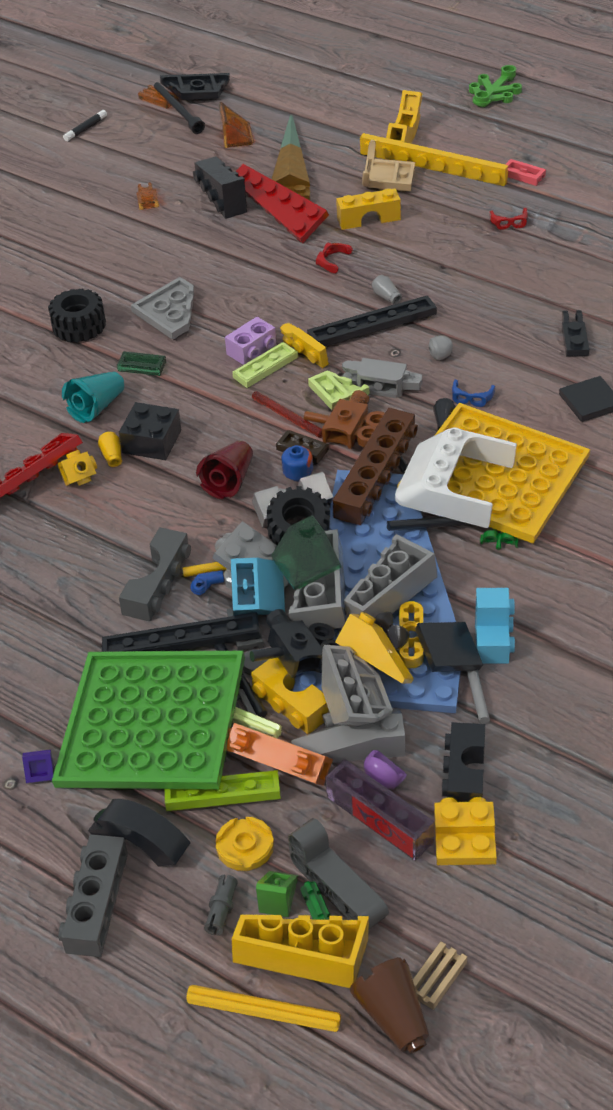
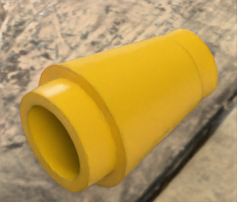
M114 432L101 434L97 445L110 467L121 465L122 457L119 436Z

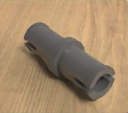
M225 874L219 877L215 895L210 898V911L204 925V930L208 934L215 935L216 928H218L216 934L217 936L221 935L224 931L227 915L233 909L232 898L238 881L231 875H227L226 882H224Z

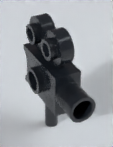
M277 609L272 611L266 618V623L270 627L267 642L271 648L250 651V659L252 662L279 658L291 678H295L297 674L302 672L315 671L322 673L323 646L340 645L335 643V631L331 626L324 623H314L308 629L303 620L291 622L284 610Z

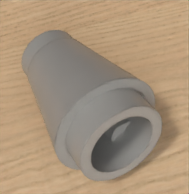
M379 275L372 282L373 292L393 305L401 301L402 294L388 276Z

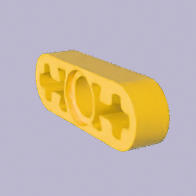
M408 601L400 606L399 626H403L408 631L416 632L417 624L423 623V607L418 602ZM409 613H414V621H409ZM418 636L409 638L407 643L402 648H399V656L407 668H417L424 661V651ZM409 648H414V656H409Z

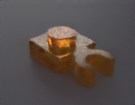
M151 182L145 188L138 184V192L136 194L139 210L159 207L156 189L153 190Z

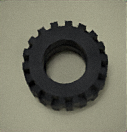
M79 288L61 292L60 295H56L50 301L48 306L54 335L59 337L60 340L76 343L88 341L91 338L97 337V334H101L106 326L102 298L96 292H92V290Z
M296 486V489L293 490L291 487H288L284 493L279 491L277 498L273 497L270 500V505L267 507L269 539H272V542L280 546L284 551H290V555H295V552H299L300 556L306 555L312 533L330 530V508L327 507L326 499H321L319 492L312 493V489L308 487L306 490L302 489V486ZM293 516H304L311 520L303 526H294L286 522L287 519Z

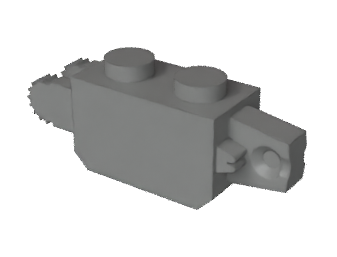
M362 358L361 362L350 360L342 363V369L346 372L343 374V377L352 379V384L362 387L363 384L368 385L371 395L398 398L402 396L404 390H420L422 385V374L407 371V364Z

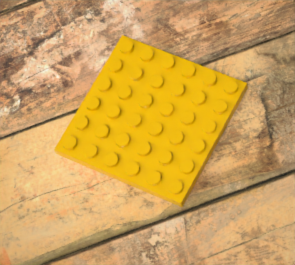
M458 403L435 435L450 428H459L514 442L517 444L512 468L460 455L448 482V489L456 494L491 502L493 507L489 527L534 544L588 459L590 449Z

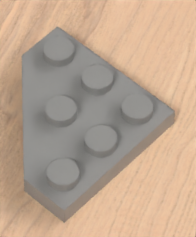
M179 277L133 303L131 310L134 314L173 340L190 329L194 285Z

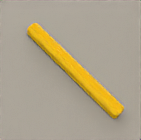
M190 985L186 996L187 1002L193 1005L337 1032L341 1024V1014L338 1012L203 986Z

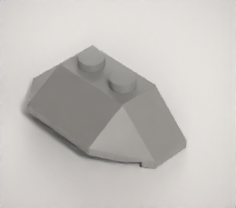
M324 645L322 649L321 688L333 724L361 726L375 723L391 715L393 709L380 675L366 661L356 656V652L351 647Z

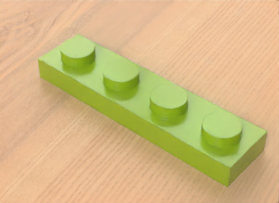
M278 770L222 776L219 789H165L166 811L281 799Z

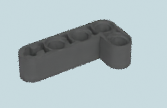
M310 819L288 835L290 857L296 868L310 882H316L320 892L348 920H358V916H369V929H371L389 914L388 907L383 899L329 848L328 834L317 819Z

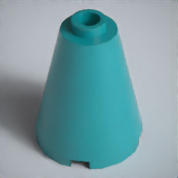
M112 371L69 380L62 388V399L67 401L68 407L66 409L68 413L80 423L93 421L124 390V379L117 372Z

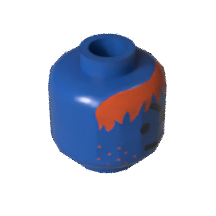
M295 445L283 452L281 456L282 470L287 478L298 482L301 478L312 474L313 458L309 449Z

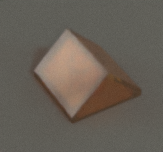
M220 102V125L225 148L252 145L254 140L250 122Z

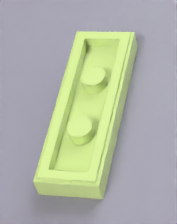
M282 342L232 372L233 378L248 388L297 359L298 352Z

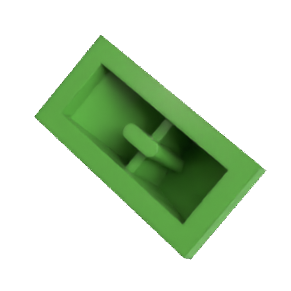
M274 871L267 872L256 885L259 913L289 917L298 875Z

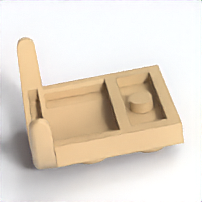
M371 140L368 147L365 171H363L362 185L380 190L396 188L398 191H411L415 162L375 159L376 142Z

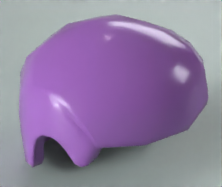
M372 750L364 760V772L367 779L374 786L384 790L395 789L407 776L404 771L378 750Z

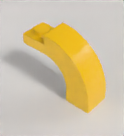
M402 91L398 117L395 123H389L386 138L412 143L421 116L419 113L423 95L421 92Z

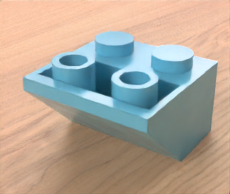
M262 558L231 559L233 616L255 612L258 615H269L277 609L285 611L283 562Z

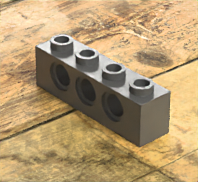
M90 834L87 846H83L81 849L80 871L77 870L74 874L73 896H69L67 899L66 921L60 924L58 933L59 941H62L66 954L102 957L128 856L123 837Z

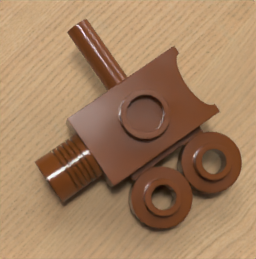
M356 390L352 393L349 400L339 399L330 416L305 411L304 420L324 424L322 427L323 442L340 443L346 445L348 449H352L356 440L360 446L365 447L385 413L374 411L368 414L369 396L364 391Z

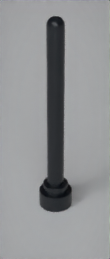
M159 82L154 84V88L188 122V127L194 134H200L205 129V123L199 117H193Z

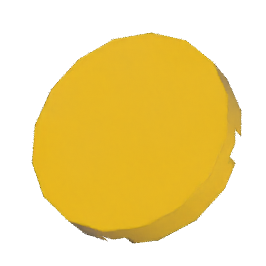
M245 817V819L240 820L238 818L232 819L224 824L216 835V851L219 859L227 867L237 871H250L259 868L269 860L273 853L274 838L270 827L264 821L254 817Z

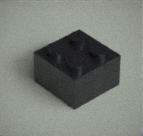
M135 402L119 431L122 453L166 461L182 430L179 409Z

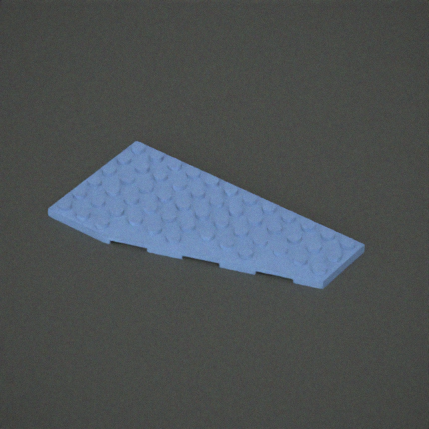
M337 470L333 497L337 494L350 470ZM391 473L389 483L385 484L382 488L380 499L378 501L375 500L371 515L365 518L362 525L333 518V501L330 504V530L338 529L343 550L345 598L360 579H365L370 566L380 560L381 552L385 547L389 548L391 546L392 538L396 534L434 553L426 528L387 530V521L423 518L421 511L401 506L395 500L397 485L404 474ZM436 560L437 578L409 601H415L422 605L423 623L456 622ZM398 609L392 614L393 625H399ZM409 613V621H414V613ZM342 628L334 629V640L337 639ZM409 631V638L418 636L415 631ZM409 648V656H414V648ZM424 653V661L419 667L408 668L414 678L412 683L402 684L369 664L380 675L392 708L456 713L461 671L432 672ZM308 671L297 674L293 692L303 691L312 684L322 691V673Z

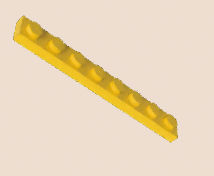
M365 133L360 136V154L363 155L368 154L369 142L374 140L376 142L375 157L415 162L416 167L505 186L508 181V165Z

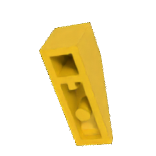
M361 612V614H350L335 643L340 646L351 647L356 652V656L400 683H412L413 676L382 627L374 623L376 619L364 612Z

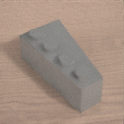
M396 534L392 538L391 546L389 548L385 547L381 552L380 560L370 566L365 579H360L344 599L347 619L350 614H361V612L367 613L374 618L383 612H391L393 614L403 603L409 601L437 578L435 553Z

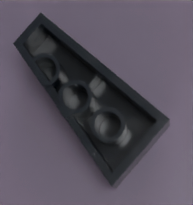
M216 156L194 162V180L200 184L202 191L207 193L209 201L215 204L218 213L220 212L225 219L247 213L245 179L242 176L239 177L236 171L232 172L231 167L225 166V163Z

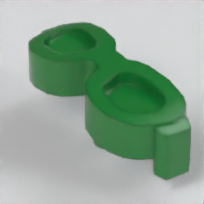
M488 530L481 535L480 545L483 542H497L496 549L500 550L501 543L503 542L515 545L518 548V538L510 534Z

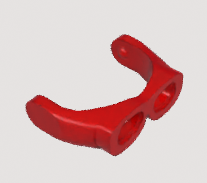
M523 208V214L508 218L496 216L493 210L489 211L490 221L498 229H507L510 225L514 228H523L527 223L528 212L527 208ZM515 220H521L519 223H514ZM508 221L507 224H501L500 222Z
M327 242L323 252L320 251L317 255L316 265L331 273H337L339 270L338 266L326 261L325 257L337 252L351 254L353 248L346 244Z

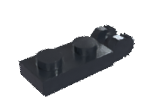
M576 310V321L569 322L568 311H562V334L566 357L589 356L590 349L582 310Z

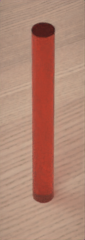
M253 392L252 399L318 438H322V429L304 420L303 417L260 392Z

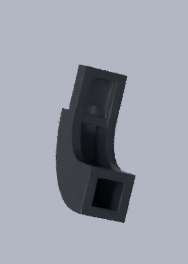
M112 799L107 808L102 809L95 815L94 823L88 830L92 835L123 837L142 849L158 867L176 865L191 843L176 826L162 815L142 804L125 799Z

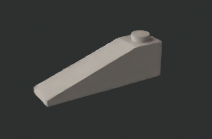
M394 709L391 715L375 723L361 726L336 724L291 740V743L332 758V763L365 760L372 750L380 751L387 758L405 756V731L402 713L399 709Z

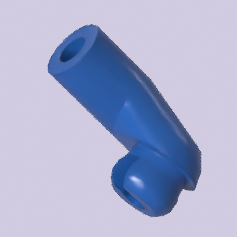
M222 570L198 574L191 583V591L196 595H201L212 584L224 583Z

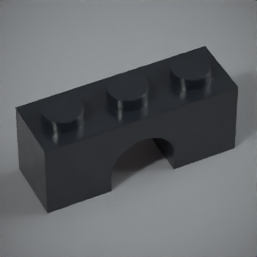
M451 722V734L445 733V750L450 751V756H444L443 773L449 774L448 779L442 780V797L454 798L457 802H469L474 797L483 798L484 770L471 769L466 765L472 763L484 764L485 724Z

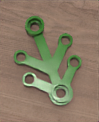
M513 65L503 66L501 68V77L493 84L489 80V75L480 74L478 76V83L473 82L469 84V92L475 94L473 103L478 107H486L492 101L502 100L504 103H511L513 101V94L517 95L522 92V85L520 83L502 85L506 81L514 80L516 77V67ZM480 85H483L486 91L481 90Z

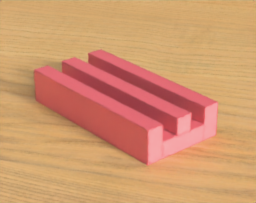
M510 159L505 164L508 165L509 178L537 186L538 182L546 176V169Z

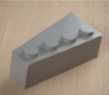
M338 529L312 533L305 555L306 562L300 572L299 586L295 589L293 606H290L288 613L291 622L303 620L308 629L314 623H324L333 629L343 628L346 622L343 550Z

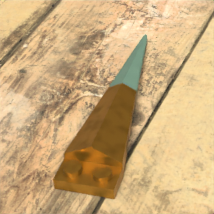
M290 115L272 180L310 200V182L294 119Z

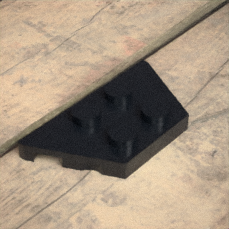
M230 73L160 75V83L181 100L187 101L219 98L230 81Z

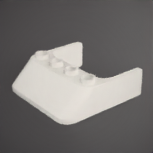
M459 428L447 429L418 444L396 490L395 500L404 507L488 528L493 504L453 493L447 487L460 455L512 468L515 461L517 444Z

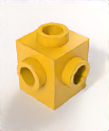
M80 450L67 454V459L57 464L66 486L75 482L80 486L92 481L90 477L96 474L95 469H97L94 457L92 455L89 456L88 452L80 453Z

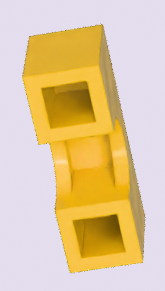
M396 188L336 198L337 220L341 230L361 227L362 217L370 211L377 213L381 223L401 220V199Z
M279 658L269 659L251 672L252 690L259 698H264L269 702L277 713H282L295 728H300L306 734H310L324 723L322 715L329 713V709L323 692L313 684L303 691H290L294 688L295 681L294 678H291Z

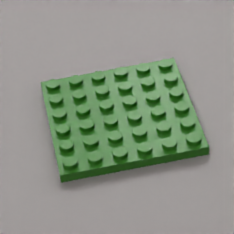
M88 652L53 774L52 783L54 787L219 789L227 752L229 730L232 727L245 661L244 652Z

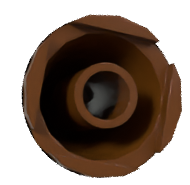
M401 957L387 960L371 969L373 974L366 980L362 975L357 978L349 989L352 996L400 1051L408 1050L410 1054H413L427 1045L425 1040L429 1037V1032L406 960H402Z

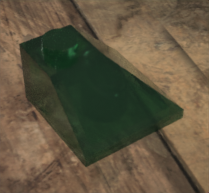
M313 515L289 526L271 555L272 560L295 591L341 568V564L325 531Z

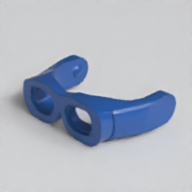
M456 379L452 386V399L455 403L466 404L470 401L476 407L485 406L495 393V385H491L490 390L487 392L469 394L459 389L458 380ZM473 398H481L482 400L475 401Z

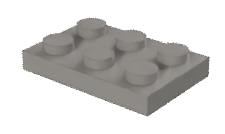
M243 521L213 555L215 561L230 571L231 559L262 558L283 562L284 590L304 565Z

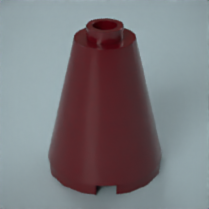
M236 441L204 457L197 465L196 476H199L202 482L200 484L202 489L217 499L234 497L242 486L252 460L253 450L251 446L244 441Z

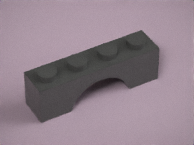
M159 527L150 542L152 562L157 564L158 567L145 577L129 579L119 596L122 615L150 622L155 612H159L165 594H169L175 576L180 574L182 563L190 556L191 545L188 543L187 533Z

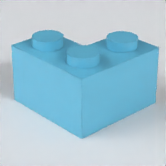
M476 588V648L483 664H509V655L515 652V638L509 637V632H513L514 627L513 617H509V615H514L515 602L514 599H509V588Z

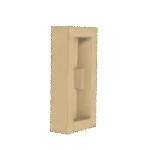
M440 942L413 979L419 1002L434 1010L467 964V956L464 954L458 955L457 950L452 947L448 949L445 943ZM442 955L445 956L443 960L440 962V964L437 966L435 971L432 973L430 978L427 980L425 985L422 987V989L418 991L419 987L422 985V983L427 978L429 973L432 971L434 966L440 960ZM451 961L455 962L431 998L428 997L427 994Z

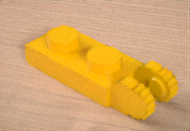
M285 323L280 327L281 333L284 334L282 338L284 343L294 347L298 353L304 354L310 362L316 363L321 368L329 365L324 345L299 327L297 328L290 323Z

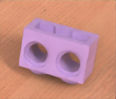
M255 317L225 336L226 354L245 365L277 345L275 327L259 317Z

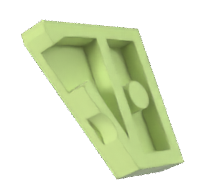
M328 370L308 378V386L331 410L334 409L339 399L349 400L352 393L356 390L364 391L367 395L370 394L368 385L356 386L352 384V379L340 377Z

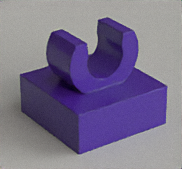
M51 750L23 753L22 760L26 783L52 780L54 765Z

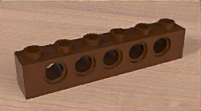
M388 407L333 499V518L362 525L365 518L371 515L375 500L378 501L380 499L382 488L385 484L389 483L393 469L398 468L401 455L407 452L411 438H415L418 425L415 424V414Z

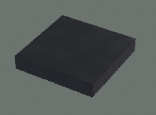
M601 376L559 389V395L581 422L613 412V390Z
M466 622L417 624L415 630L432 672L474 671L481 669L483 663Z

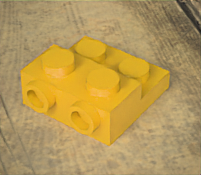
M474 797L469 802H457L454 798H444L440 802L434 803L437 865L496 864L493 802H487L482 797Z

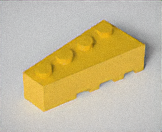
M240 915L232 936L233 963L350 988L357 979L367 946L369 916H358V920H342V916H329V920L310 919V915H298V918L282 919L281 915Z

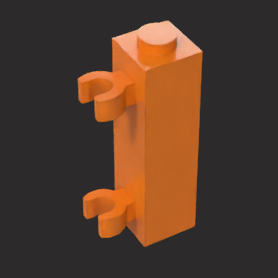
M236 723L229 730L227 751L324 786L333 761L332 758Z

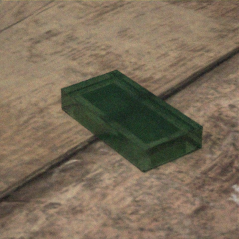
M123 351L117 364V369L120 372L160 376L166 364V356Z

